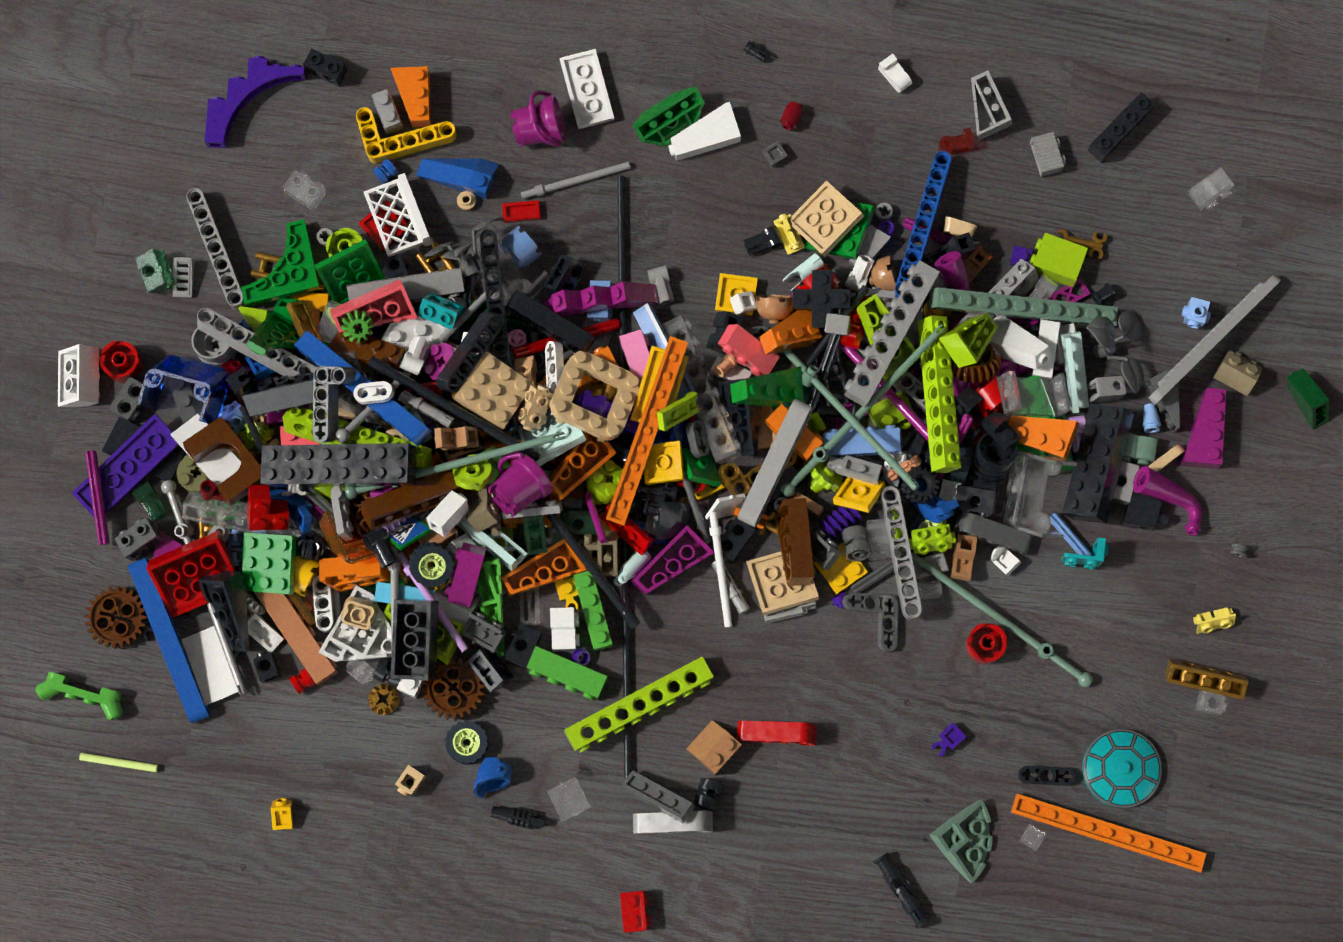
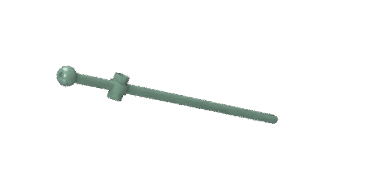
M944 324L939 325L872 395L868 404L865 407L862 406L853 415L858 421L946 330V327L939 333L937 331ZM847 421L823 447H817L813 451V458L790 482H784L780 487V491L786 497L792 496L795 493V487L819 462H825L829 458V451L853 426ZM823 451V457L819 458V452Z
M791 350L778 352L785 354L796 367L801 366V372L803 373L802 383L804 386L811 387L813 384L912 490L919 488L917 482L818 379V367L809 365L807 368Z
M558 432L416 470V478L564 439L565 436L555 437L565 433ZM346 486L344 494L347 499H355L360 493L386 486Z
M899 549V551L906 556V552L902 549ZM911 551L913 562L1037 649L1040 658L1051 659L1076 677L1082 687H1088L1092 683L1093 676L1090 673H1082L1055 654L1051 644H1041ZM1044 648L1048 650V654L1044 653Z

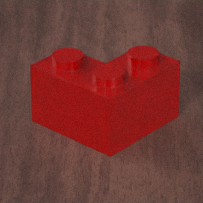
M249 485L247 503L249 530H288L289 510L287 500H271L269 485Z

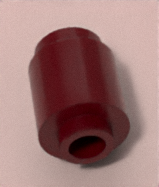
M790 101L786 105L779 121L782 124V128L789 131L797 129L803 115V106L801 104Z

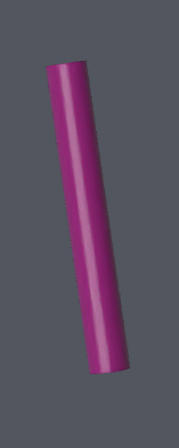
M587 492L584 494V498L599 541L602 544L606 543L608 540L592 494Z

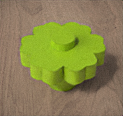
M827 460L819 462L810 471L811 477L808 485L816 493H820L825 489H831L836 492L843 484V477L827 467Z

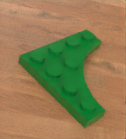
M305 219L286 223V249L283 256L280 257L277 264L273 267V271L265 278L262 277L254 283L241 287L246 307L320 289Z
M272 310L251 337L246 347L261 356H264L271 350L280 348L298 350L294 344L300 337L292 321ZM322 340L323 344H325L326 346L329 345V343Z

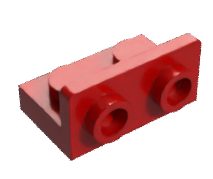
M643 890L620 893L624 933L647 931V926H651L650 914H646L645 906H649L648 894H644Z

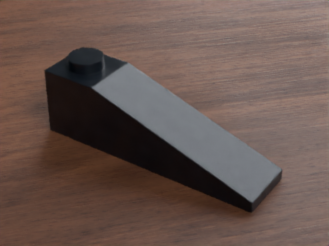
M749 378L718 382L720 402L722 407H726L729 416L726 418L728 423H731L733 426V437L740 456L757 455L762 406L734 404L731 398L730 384Z
M224 571L198 579L206 602H211L216 612L213 614L224 625L223 632L233 650L249 651L246 588L240 571Z

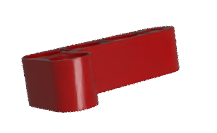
M738 721L737 741L796 743L798 745L815 746L817 726L805 722Z

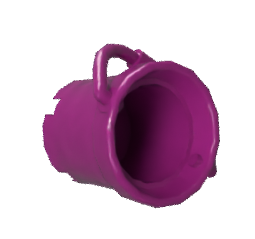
M536 90L531 94L528 106L511 110V119H516L512 127L516 141L520 144L519 147L542 143L560 147L561 143H565L566 132L559 103L551 92ZM537 95L546 96L542 101L534 103Z
M521 452L508 454L499 460V478L488 487L489 494L494 492L496 495L492 499L494 503L506 515L512 512V518L533 502L544 500L546 496L553 492L550 479L544 470L531 457ZM513 459L512 465L504 471L502 468L503 463L506 460Z

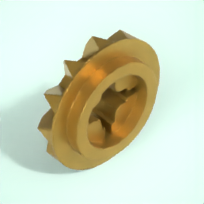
M380 684L373 687L368 696V704L371 710L379 715L392 713L399 704V695L396 689L388 684ZM378 693L382 694L383 696L388 695V698L386 699L388 701L387 703L389 704L388 706L383 702L377 705V703H379L378 701L380 700Z

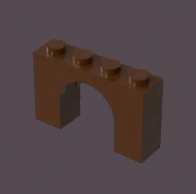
M220 416L185 440L183 446L195 463L218 449L231 450L240 457L241 465L238 471L217 486L218 493L231 507L248 495L249 485H261V464L255 460L257 458L255 453L251 449L247 450L244 446L245 441L239 434L236 436L232 431L234 429L232 424L228 420L224 421Z

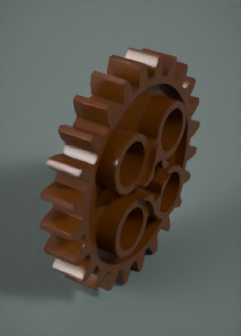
M110 586L108 587V592L101 589L102 595L94 594L97 600H89L92 607H86L90 614L84 615L85 618L89 619L85 625L91 626L87 632L94 633L92 639H98V644L100 645L105 642V647L109 648L111 643L114 649H117L118 644L121 648H124L125 642L131 646L132 638L138 641L139 639L136 635L138 633L143 635V632L140 630L141 627H147V625L142 623L148 617L143 616L146 612L142 608V602H138L140 600L139 595L134 597L135 591L131 590L128 593L127 587H124L122 591L119 586H116L115 591ZM114 601V607L111 610H107V603ZM132 606V613L126 616L125 609ZM103 611L115 616L119 615L122 618L130 619L133 622L127 623L119 619L115 620L111 617L101 615L100 613ZM104 619H107L108 625L106 628L102 629L100 627V623ZM126 625L125 633L119 634V627Z
M452 657L449 665L445 663L441 665L437 662L436 679L423 681V684L427 687L423 688L422 691L428 693L423 698L424 700H430L426 705L428 707L433 706L431 711L432 713L438 711L439 718L445 714L446 720L450 718V715L453 716L454 721L457 720V715H460L462 719H464V713L471 716V709L478 710L476 703L482 705L479 697H485V694L481 691L485 690L486 686L481 685L483 683L481 679L478 678V675L467 661L463 664L462 658L456 662L454 657ZM458 672L459 675L456 679H450V673ZM444 677L453 687H457L458 691L467 700L464 701L457 692L451 691L449 685L442 681L441 678ZM467 684L473 686L470 692H464L463 687ZM438 686L445 687V691L443 693L439 694L435 692ZM452 699H459L458 705H449Z

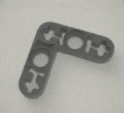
M849 593L845 595L842 604L846 610L878 613V647L882 652L895 650L898 638L897 599L890 595ZM868 598L874 600L875 605L872 609L866 605ZM849 599H853L854 601H860V600H861V603H860V604L857 603V604L852 605L851 603L848 602V600H849ZM888 600L892 604V607L889 609L888 606H885V602H888ZM888 612V614L892 613V615L884 616V613ZM885 619H890V620H891V622H892V627H891V629H886V628H885V626H884V620H885ZM887 638L888 642H891V646L888 647L886 644H884V641H886Z

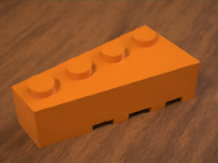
M583 431L587 440L569 449L549 476L553 487V492L548 495L549 498L556 499V501L562 500L615 455L616 452L609 442L596 441L597 437Z

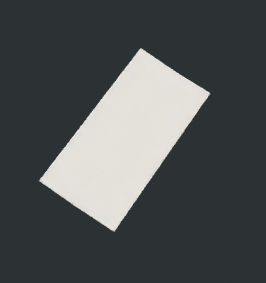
M197 413L170 435L185 451L183 442L208 424ZM218 449L196 464L217 487L238 471L241 461L231 450Z
M214 626L182 639L205 706L238 692Z

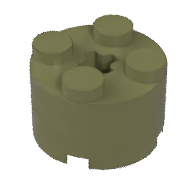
M186 455L179 463L177 468L179 483L189 493L202 495L200 493V484L204 480L210 479L189 455ZM200 471L202 474L196 478L195 474Z

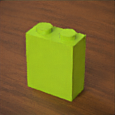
M1044 233L1042 239L1038 238L1035 246L1038 252L1036 255H1032L1029 264L1036 268L1037 275L1066 286L1074 287L1088 248Z

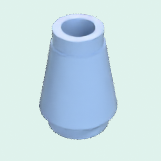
M1152 403L1144 405L1142 423L1144 432H1159L1161 422L1156 405Z

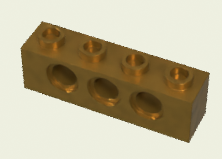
M1170 658L1164 675L1169 683L1244 700L1249 682L1243 675Z

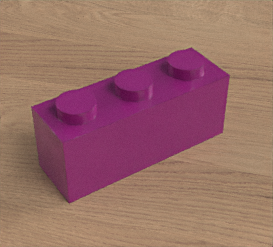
M463 542L461 549L457 548L455 560H458L457 566L453 565V572H451L453 581L448 583L445 594L449 595L447 602L470 608L486 548Z

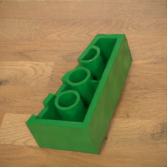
M801 366L730 384L731 398L734 404L779 407L782 404L785 407H790L795 399L804 402Z

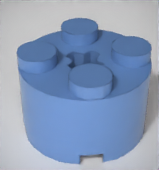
M517 225L500 240L501 245L499 247L506 255L508 253L513 258L511 261L516 268L522 267L526 269L542 253L541 251L536 252L537 245L525 231L520 233L518 230L521 227Z

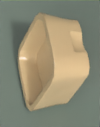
M945 217L944 233L958 236L969 232L972 238L977 229L976 225L955 218Z
M350 596L344 603L341 620L344 624L369 630L374 625L378 607L374 602Z

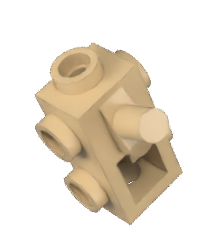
M534 383L530 385L529 390L525 394L524 404L518 413V421L523 425L524 429L533 432L534 428L540 430L541 425L546 424V412L553 393L549 391V387L541 384L536 386Z

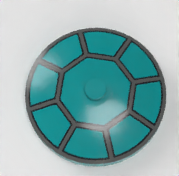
M1116 729L1100 735L1089 745L1083 758L1082 772L1087 788L1096 799L1111 807L1130 808L1145 802L1154 794L1161 780L1162 765L1156 748L1146 737L1131 730Z

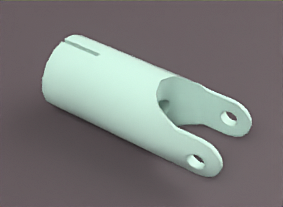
M814 253L790 272L783 281L795 274L800 276L801 282L791 289L793 291V289H797L798 285L804 284L802 281L812 273V270L823 269L825 264Z
M635 551L622 565L618 576L614 579V584L621 586L629 579L636 577L651 560L650 554L646 552V554L641 556Z

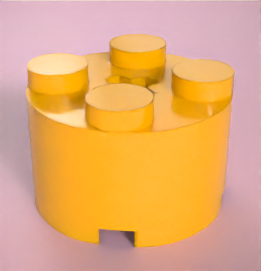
M296 556L294 592L303 597L308 593L307 586L312 585L314 578L319 573L318 560L310 559L309 561L308 559H302L301 556Z

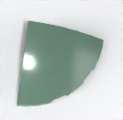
M978 800L963 809L929 835L944 856L970 883H973L986 866L984 861L992 847L993 836L990 835L989 829L991 819L982 800Z

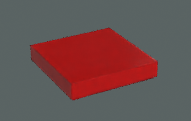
M386 200L382 205L390 207L391 203ZM379 208L376 216L384 219L388 211ZM391 212L388 221L396 223L400 215ZM370 213L358 224L383 252L385 247L372 213ZM402 219L399 224L406 228H408L409 224L404 219ZM385 224L382 231L390 235L394 227ZM397 228L394 236L401 238L406 231ZM391 240L388 247H390L396 241Z

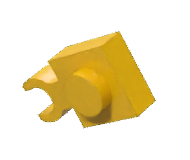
M570 577L555 582L560 601L566 600V608L574 604L576 610H578L579 607L574 597L579 595L574 578Z

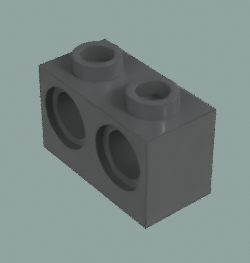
M129 377L109 409L132 423L140 417V410L144 404H148L151 400L152 391L147 386ZM137 389H141V395L138 397H134V391ZM126 405H131V410L128 413H123V408Z

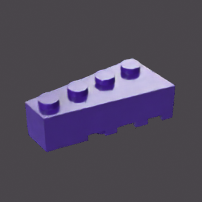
M584 390L577 397L576 405L607 418L613 401L608 402L607 397L602 395L591 396V391ZM632 407L626 425L620 435H632L634 439L639 422L630 420L634 409Z

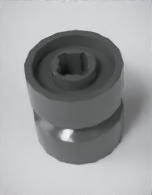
M851 526L843 530L842 537L846 558L854 562L870 557L871 551L866 528L863 526Z

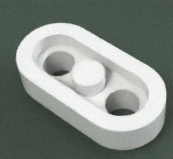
M380 381L359 384L354 389L353 394L360 404H374L391 400L394 390L388 382ZM383 391H387L386 395H381ZM364 393H368L367 397H362Z

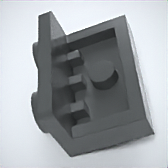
M809 527L812 534L810 537L812 558L829 571L842 552L837 548L838 544L834 540L826 538V532L820 528L814 529Z
M479 612L475 614L469 613L468 616L470 618L461 634L491 652L496 653L506 635V632L502 630L503 626L494 621L492 624L487 622V617Z

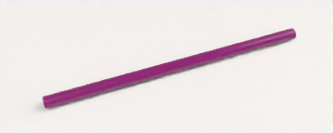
M842 344L839 345L856 365L858 362H863L864 358L854 348ZM882 378L877 386L878 389L885 383ZM890 388L884 395L928 441L927 426Z

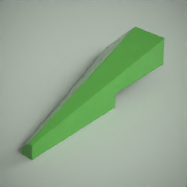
M491 556L483 559L476 584L482 600L479 606L482 615L487 617L485 621L491 624L494 621L503 626L500 558ZM504 638L496 651L499 657L504 656Z

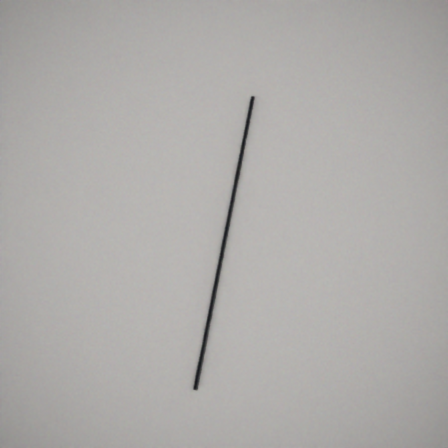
M617 176L618 283L626 282L625 176ZM619 308V336L627 334L626 308ZM619 338V367L627 370V362ZM628 434L620 435V441L627 445ZM621 462V468L624 469L625 464ZM621 537L623 565L629 558V544ZM630 579L622 584V600L628 608H630ZM622 617L623 698L631 694L630 627ZM623 710L624 720L628 717L625 710ZM631 722L624 725V779L632 772Z

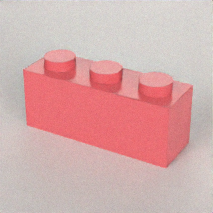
M738 324L728 325L718 342L726 354L736 357V361L743 366L749 367L751 369L750 372L755 376L770 374L779 359V356L775 353L765 355L761 342Z

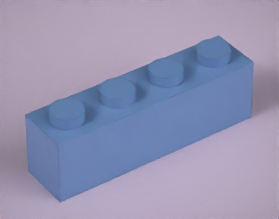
M896 425L885 426V429H878L875 426L866 427V430L889 454H903L902 430L897 428ZM851 428L829 451V458L830 456L840 458L845 457V455L858 457L879 454L855 428ZM830 429L828 433H823V446L839 429Z

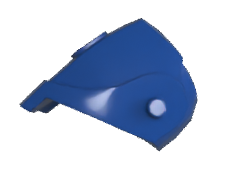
M496 757L485 758L477 772L473 789L474 794L482 799L486 793L497 791L510 785L512 778L511 766Z

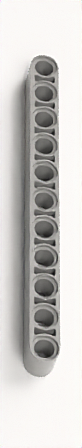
M202 308L197 313V327L199 330L283 376L288 375L291 379L297 374L312 373L317 368L283 348L271 350L264 356L256 354L246 347L254 335L252 331L209 308ZM207 318L209 321H202V319ZM219 328H226V330L221 331ZM235 337H242L243 339L237 340ZM269 355H275L276 358H270ZM292 364L293 367H286L285 365ZM339 384V391L344 394L338 396V406L358 416L367 405L354 404L352 402L356 400L354 395ZM371 413L365 421L376 423L381 417L377 413Z

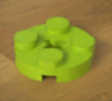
M488 459L453 469L456 485L469 490L475 489L480 491L484 489L493 474ZM473 470H476V473H474V474H469V473H468V472H472Z

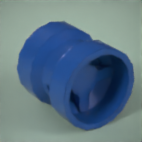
M385 159L380 167L372 170L382 184L387 183L391 176L398 174L397 169L388 159Z

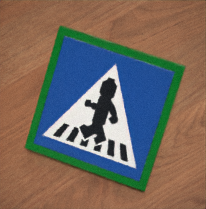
M413 515L411 518H406V522H400V527L394 526L395 531H389L388 538L389 542L402 550L430 533L432 529Z

